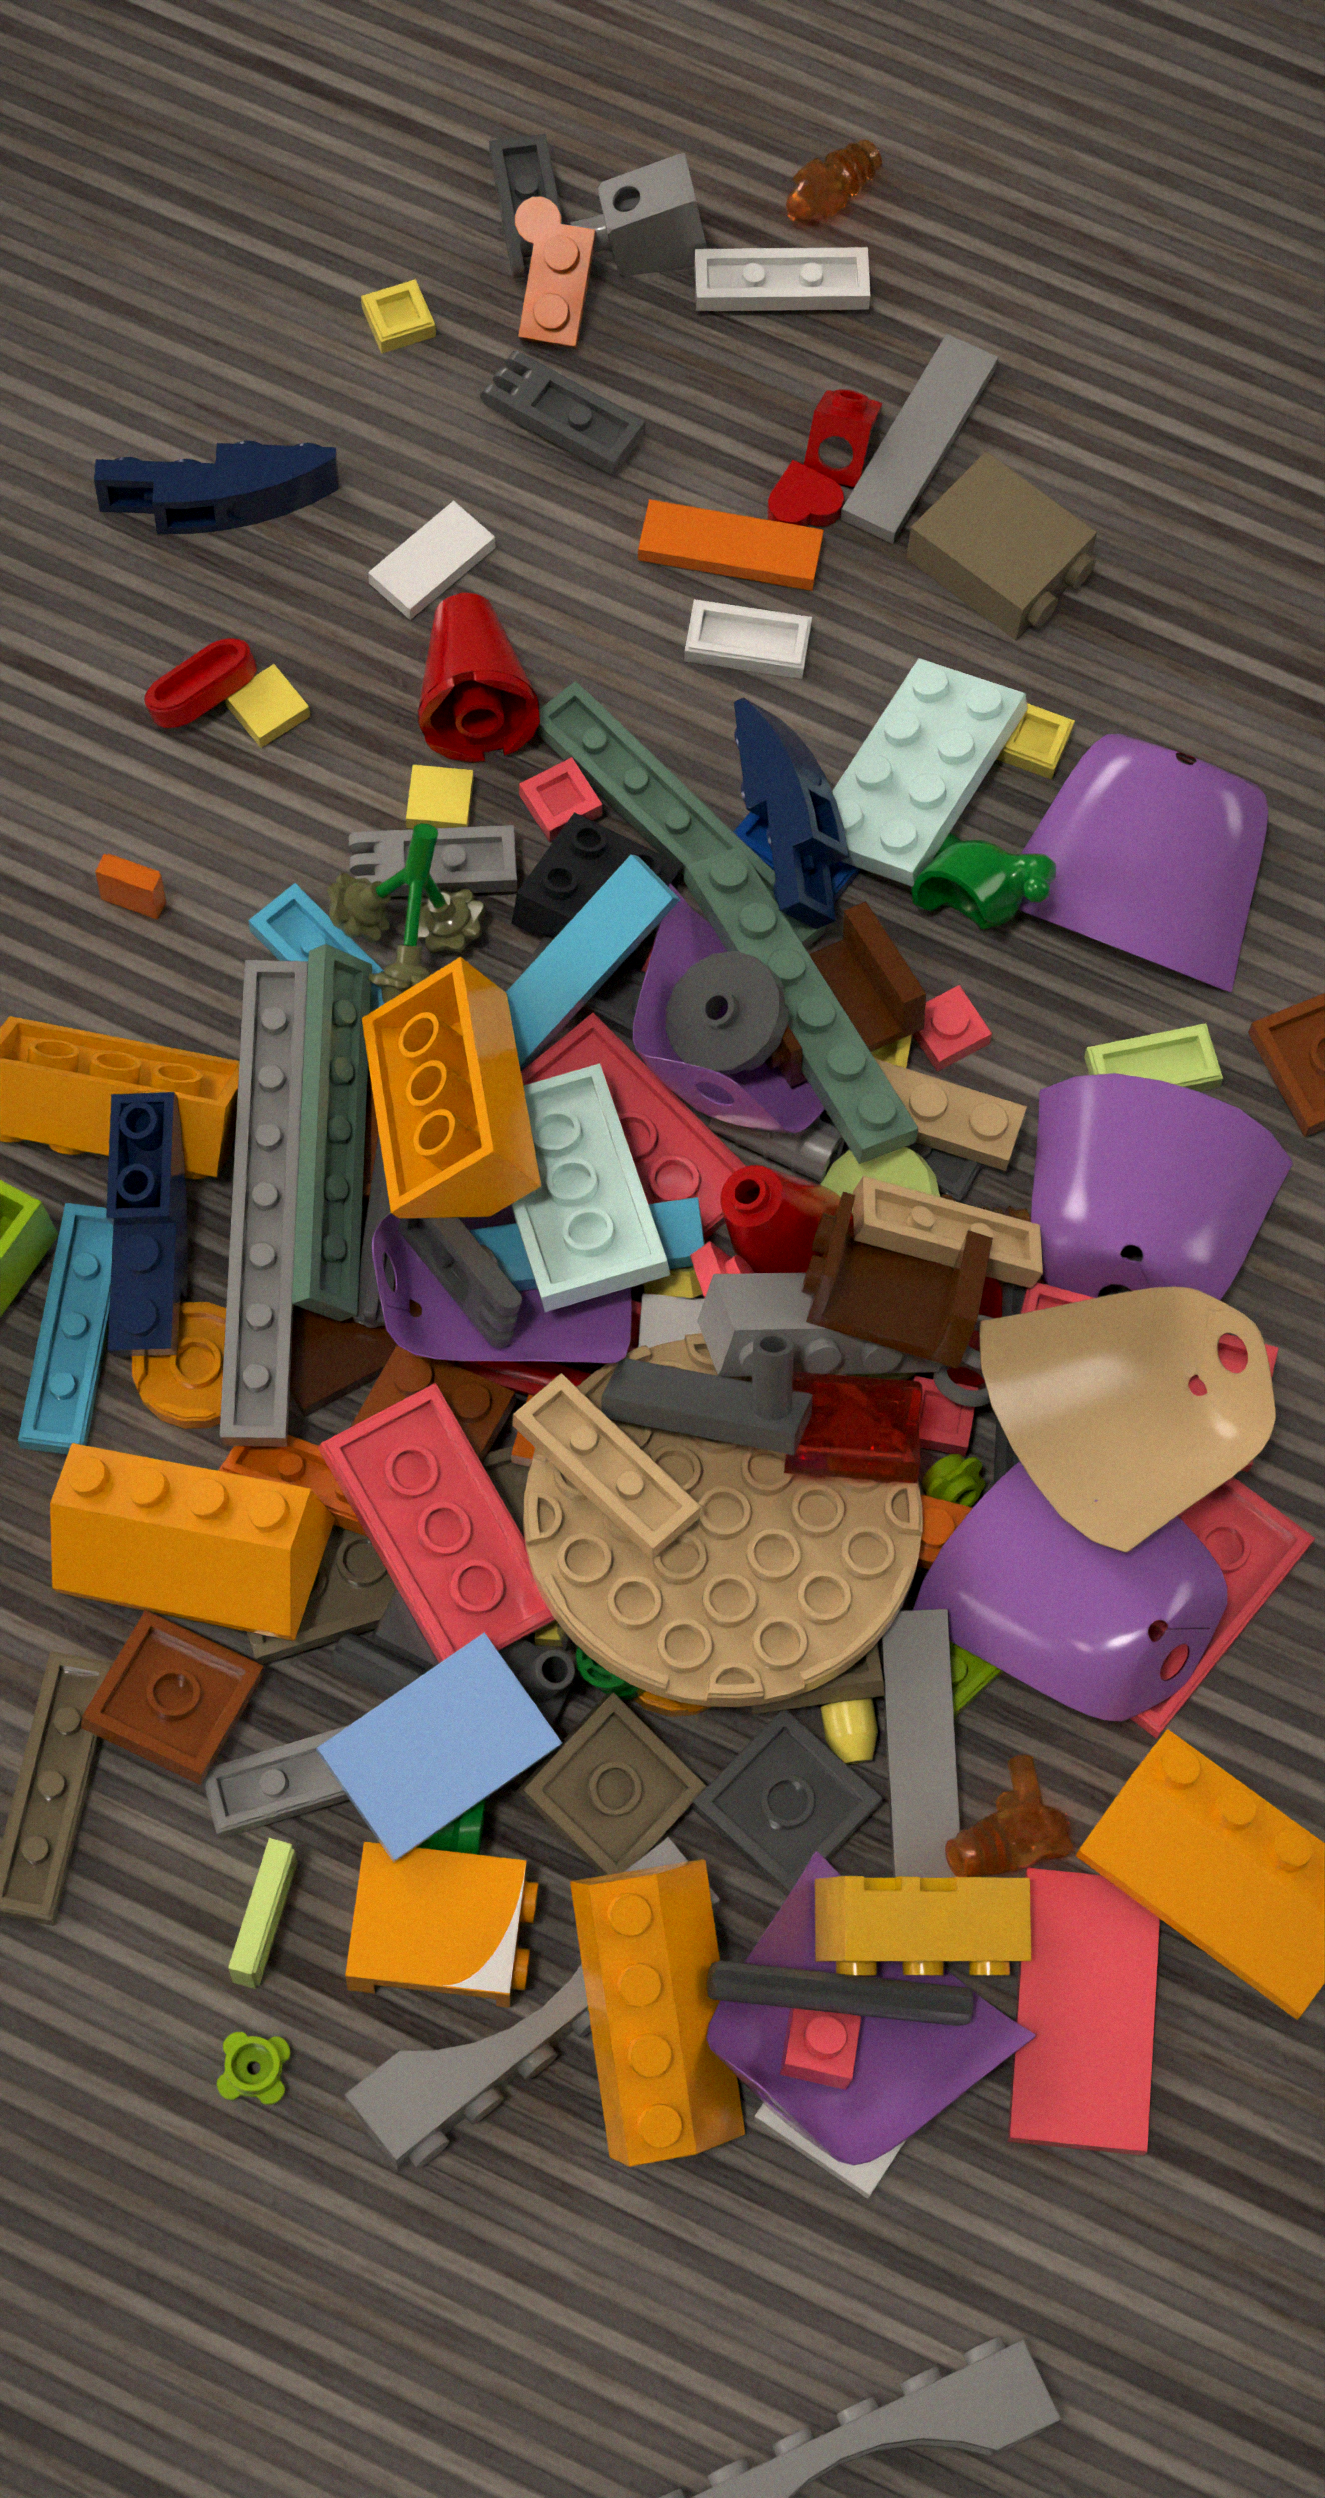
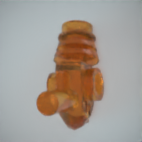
M862 139L857 143L851 142L844 148L830 152L826 155L824 163L819 157L807 163L792 179L797 187L787 197L786 215L791 221L795 219L806 220L819 213L824 220H828L847 205L851 197H854L861 191L867 181L874 178L876 171L882 167V158L875 145L866 139Z
M1018 1755L1008 1761L1007 1765L1013 1790L1002 1792L995 1801L998 1811L981 1819L968 1830H961L955 1838L946 1842V1860L955 1876L981 1877L983 1874H1005L1008 1871L1025 1869L1044 1859L1064 1858L1072 1853L1073 1845L1068 1835L1070 1832L1069 1816L1060 1808L1044 1804L1032 1756Z

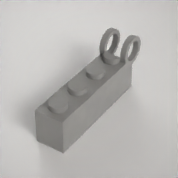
M806 1273L713 1274L697 1321L718 1376H752L753 1342L755 1338L766 1332H780L789 1336L794 1342L793 1375L934 1372V1382L938 1390L951 1401L971 1407L983 1406L990 1402L987 1388L968 1390L956 1385L947 1374V1370L953 1367L806 1322L812 1295L801 1292ZM978 1314V1319L974 1330L979 1331V1323L981 1320H988L993 1318ZM967 1345L959 1367L971 1369L984 1379L980 1365V1352Z

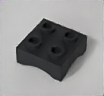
M574 812L517 891L511 924L529 933H541L556 937L630 855L639 856L668 887L669 884H672L676 890H678L683 865ZM638 947L613 974L619 977L622 976L632 961Z

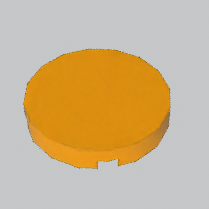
M210 1302L181 1303L179 1311L178 1355L132 1356V1378L143 1404L161 1421L183 1429L211 1428L220 1424L226 1308Z

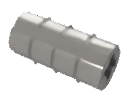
M820 1116L805 1130L797 1133L765 1132L741 1127L711 1117L709 1123L711 1131L734 1141L736 1146H745L763 1155L764 1159L770 1158L791 1168L792 1172L798 1171L821 1183L832 1164L839 1159L845 1143L838 1129L822 1121Z

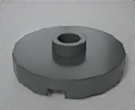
M737 951L711 954L692 965L675 984L666 1006L665 1031L673 1051L686 1064L710 1069L729 1078L733 1077L730 1074L739 1073L744 1069L750 1072L761 1066L779 1046L788 1024V1006L784 1004L785 996L782 989L785 991L781 978L758 958ZM728 1003L726 1014L716 1020L719 1010Z

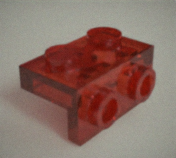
M793 1372L792 1390L812 1394V1415L795 1454L784 1453V1473L801 1474L814 1478L839 1477L872 1480L879 1483L903 1482L917 1484L920 1468L919 1416L923 1396L922 1384L920 1382Z

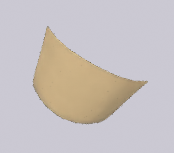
M1155 1287L1134 1290L1012 1316L981 1320L979 1323L980 1365L991 1407L1013 1451L1034 1484L1058 1514L1095 1543L1122 1552L1131 1551L1155 1531L1250 1464L1264 1449L1272 1436L1276 1420L1275 1398L1268 1356L1260 1330L1252 1320L1240 1311L1196 1289ZM1232 1333L1242 1339L1247 1348L1248 1363L1241 1373L1230 1372L1220 1361L1218 1343L1223 1334ZM1192 1376H1199V1379L1205 1384L1207 1394L1196 1396L1191 1392L1188 1382Z

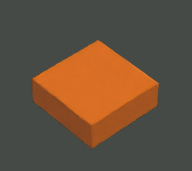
M104 853L95 871L101 900L158 920L166 904L160 872L118 856Z

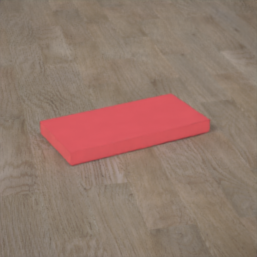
M592 1013L521 1071L523 1086L600 1063L648 1204L698 1197L705 1241L726 1223L720 1203L721 1191L726 1180L735 1171L746 1165Z
M436 1383L327 1439L319 1445L318 1449L439 1663L484 1632L499 1652L555 1621L541 1597L532 1575L526 1553L525 1539Z
M1232 1477L1178 1515L1209 1550L1221 1568L1227 1584V1606L1206 1650L1186 1684L1166 1700L1130 1718L1156 1739L1315 1540V1537L1235 1477ZM1157 1620L1151 1624L1148 1629V1635L1152 1642L1156 1641L1167 1629L1168 1624L1166 1622ZM1186 1644L1177 1646L1168 1654L1161 1667V1679H1169L1180 1670L1188 1654V1646Z
M1027 1868L1025 1878H1030L1031 1961H1019L1015 2022L1034 2033L1036 2037L1013 2054L1007 2142L1144 2156L1148 2149L1160 1918L1102 1875Z

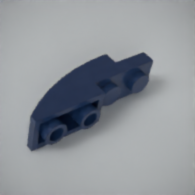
M239 441L235 444L217 443L215 463H201L193 459H179L174 462L142 461L134 457H119L115 460L96 459L94 483L100 512L154 514L157 534H195L254 525L297 511L337 491L339 476L336 447H321L314 443H299L295 446L262 445L255 441Z
M743 697L734 701L737 726L734 737L740 751L743 777L741 795L748 811L769 821L767 840L773 854L776 880L773 885L774 896L779 905V911L814 929H819L836 921L829 866L849 857L844 827L836 799L820 765L798 734L779 717Z
M174 1092L111 1094L106 1219L113 1225L108 1351L115 1357L178 1355L180 1299L187 1298L188 1273L186 1180L178 1098Z

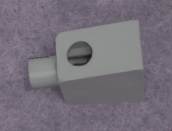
M685 153L674 155L601 182L597 188L603 214L570 222L571 226L596 230L594 253L612 248L618 273L623 276L693 267L695 249H708Z

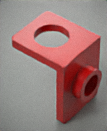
M826 390L814 410L804 465L833 479L838 484L855 487L862 476L871 429L881 413L882 403L870 400L866 395L852 390ZM838 436L849 442L853 450V458L850 464L843 468H832L823 462L820 456V445L826 438Z

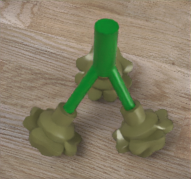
M421 823L414 826L405 868L385 882L375 881L371 884L369 879L365 877L356 879L347 873H341L336 878V883H332L327 888L331 898L329 918L333 925L341 929L350 938L362 937L371 943H375L381 938V933H384L390 927L385 915V904L390 901L391 893L405 883L409 885L404 944H398L396 962L386 966L384 971L380 973H369L368 977L369 981L381 987L384 1004L431 975V972L421 965L422 946L417 945V939L425 941V947L430 953L439 952L444 949L461 952L465 949L466 945L482 934L480 921L486 912L484 904L481 901L474 900V895L469 889L453 893L443 889L439 890L430 874L438 830L429 824ZM424 889L429 899L428 902L421 904L422 890Z

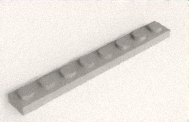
M245 960L220 1418V1441L222 1446L287 1447L294 1313L292 1289L308 961Z

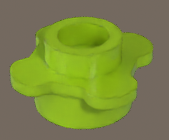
M961 1454L945 1456L926 1472L922 1480V1489L929 1497L971 1507L978 1500L986 1484L985 1480L979 1476V1471L983 1464L977 1457L965 1459Z
M243 2032L230 2034L223 2042V2051L226 2054L225 2072L217 2079V2089L220 2095L230 2101L236 2100L240 2096L258 2098L264 2105H273L279 2102L285 2093V2087L280 2081L282 2067L291 2055L288 2043L278 2036L266 2040L257 2036L248 2037ZM252 2062L260 2065V2071L255 2075L247 2071L248 2065Z

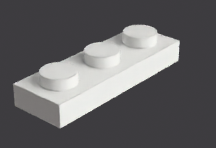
M868 247L695 249L696 311L869 309L871 294Z

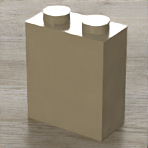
M985 451L911 527L906 559L1016 641L1031 625L1039 628L1049 619L1058 604V597L1068 586L1077 589L1088 578L1096 563V560L1092 558L1097 532Z

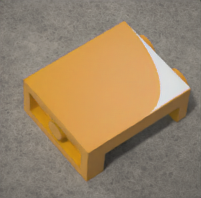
M364 1842L345 1973L348 1990L375 1994L376 1985L490 1998L496 2000L497 2007L510 2008L512 1989L524 1991L526 1989L530 1949L518 1948L521 1922L534 1924L538 1894V1883L526 1881V1860L414 1848L393 1863L380 1843Z

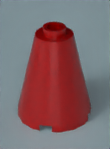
M474 593L452 595L443 600L435 610L418 708V723L425 735V742L431 750L452 760L465 762L485 761L484 752L503 748L504 756L513 753L533 737L540 723L537 695L491 602L485 597Z
M750 1165L740 1168L726 1180L720 1196L721 1208L734 1255L741 1256L755 1273H806L812 1255L822 1257L821 1253L811 1250L821 1215L825 1213L834 1216L841 1197L825 1186L764 1166ZM851 1213L847 1235L854 1237L853 1214Z

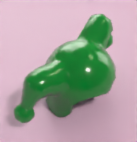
M949 833L933 860L916 878L912 887V902L918 908L930 911L942 904L951 906L975 922L981 929L999 926L1014 918L1023 896L1031 902L1041 903L1050 895V884L1056 878V863L1045 854H1010L993 843L983 840L962 841Z

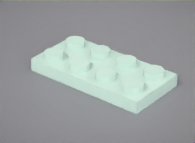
M918 658L832 791L843 823L849 857L841 862L913 887L916 878L935 857L1027 711L1026 693Z
M601 1064L524 1085L541 1187L512 1203L511 1207L544 1311L548 1312L670 1276L668 1261Z

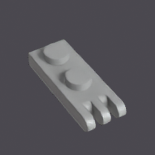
M514 825L436 828L438 830V837L430 874L439 890L443 889L452 893L463 889H469L472 893L517 891ZM413 829L363 831L350 834L348 837L349 851L356 853L349 858L350 873L357 875L354 877L356 879L364 877L369 879L371 884L375 881L383 883L405 868ZM405 883L392 892L391 897L409 896V885ZM423 889L422 895H427L425 890Z

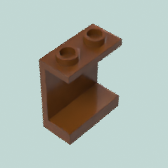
M865 901L844 910L843 940L809 955L870 1052H873L924 1029L926 992L867 902ZM787 1024L779 1046L765 1063L770 1069L778 1067L791 1088L807 1081L802 1073V1047Z
M843 1192L835 1215L831 1216L822 1213L814 1236L811 1250L821 1253L822 1257L812 1255L801 1289L802 1293L812 1295L806 1322L958 1369L977 1323L993 1238L968 1230L954 1267L855 1241L853 1236L847 1235L855 1195Z

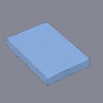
M484 1632L317 1747L316 1752L394 1863L561 1746L562 1742Z

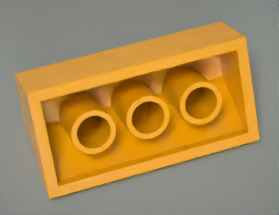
M459 957L362 1017L389 1205L393 1215L399 1219L490 1217L541 1187L508 997L504 990L462 957Z
M9 1016L0 1027V1141L12 1143L25 1139L49 1144L52 1150L62 1154L77 1155L91 1152L109 1156L111 1094L174 1092L178 1098L185 1178L203 1179L208 1176L217 1177L231 1154L236 1135L240 1061Z
M72 1443L50 1502L52 1588L60 1594L295 1641L335 1518L311 1488Z
M1167 1729L1133 1772L1075 1856L1298 2020L1325 1984V1843Z
M700 1859L570 1881L609 2157L631 2167L699 2154L745 2135L737 2076L710 2049L706 2038L709 2023L721 2001L713 2000L707 1994L709 1967L712 1963L720 1961L706 1861Z

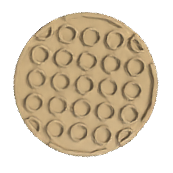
M702 1333L687 1334L683 1340L663 1343L651 1348L644 1345L628 1352L626 1355L628 1359L718 1376ZM619 1362L607 1363L576 1387L600 1410L601 1396ZM845 1374L793 1375L792 1390L812 1394V1415L794 1455L610 1419L701 1506L700 1518L653 1559L649 1558L535 1448L524 1492L523 1530L526 1553L541 1597L554 1619L568 1637L587 1656L608 1672L627 1683L657 1696L682 1703L708 1707H743L785 1700L827 1683L857 1663L885 1634L902 1608L911 1587L919 1558L923 1518L919 1483L915 1481L911 1464L904 1451L903 1440L884 1411L855 1381ZM752 1376L726 1377L752 1382Z

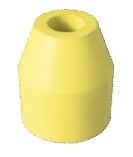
M857 1699L821 1706L825 1740L831 1751L846 1765L872 1761L878 1735L873 1699Z

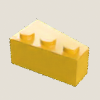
M838 1876L815 1879V1962H836V1973L847 1975H877V1961H902L903 1975H944V1961H969V1975H1010V1961H1031L1030 1878H920L905 1876L895 1878H864V1876Z

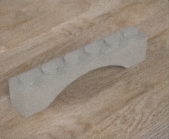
M667 1837L624 1872L688 1862V1860ZM710 1888L713 1916L715 1917L718 1914L720 1899ZM582 1964L571 1980L543 2007L511 2028L471 2044L439 2050L398 2051L344 2094L348 2109L398 2172L410 2162L418 2169L434 2159L449 2144L445 2134L463 2119L467 2118L473 2125L491 2113L504 2099L499 2090L519 2074H521L525 2081H528L543 2071L558 2055L553 2047L571 2032L575 2031L579 2038L591 2032Z
M997 2337L963 2354L968 2366L950 2375L942 2377L938 2367H934L901 2383L899 2386L904 2396L879 2408L875 2398L871 2397L841 2411L836 2415L840 2427L815 2438L811 2428L808 2427L772 2445L776 2457L751 2469L747 2459L743 2458L718 2469L707 2476L712 2488L691 2498H793L804 2486L841 2464L875 2452L915 2446L950 2448L991 2458L1053 2428L1061 2420V2417L1024 2340L1005 2347L1002 2338ZM677 2489L659 2498H685L682 2489Z

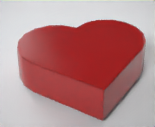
M792 460L770 493L767 517L771 521L806 527L809 524L828 526L835 523L841 516L844 493L841 486L833 479Z

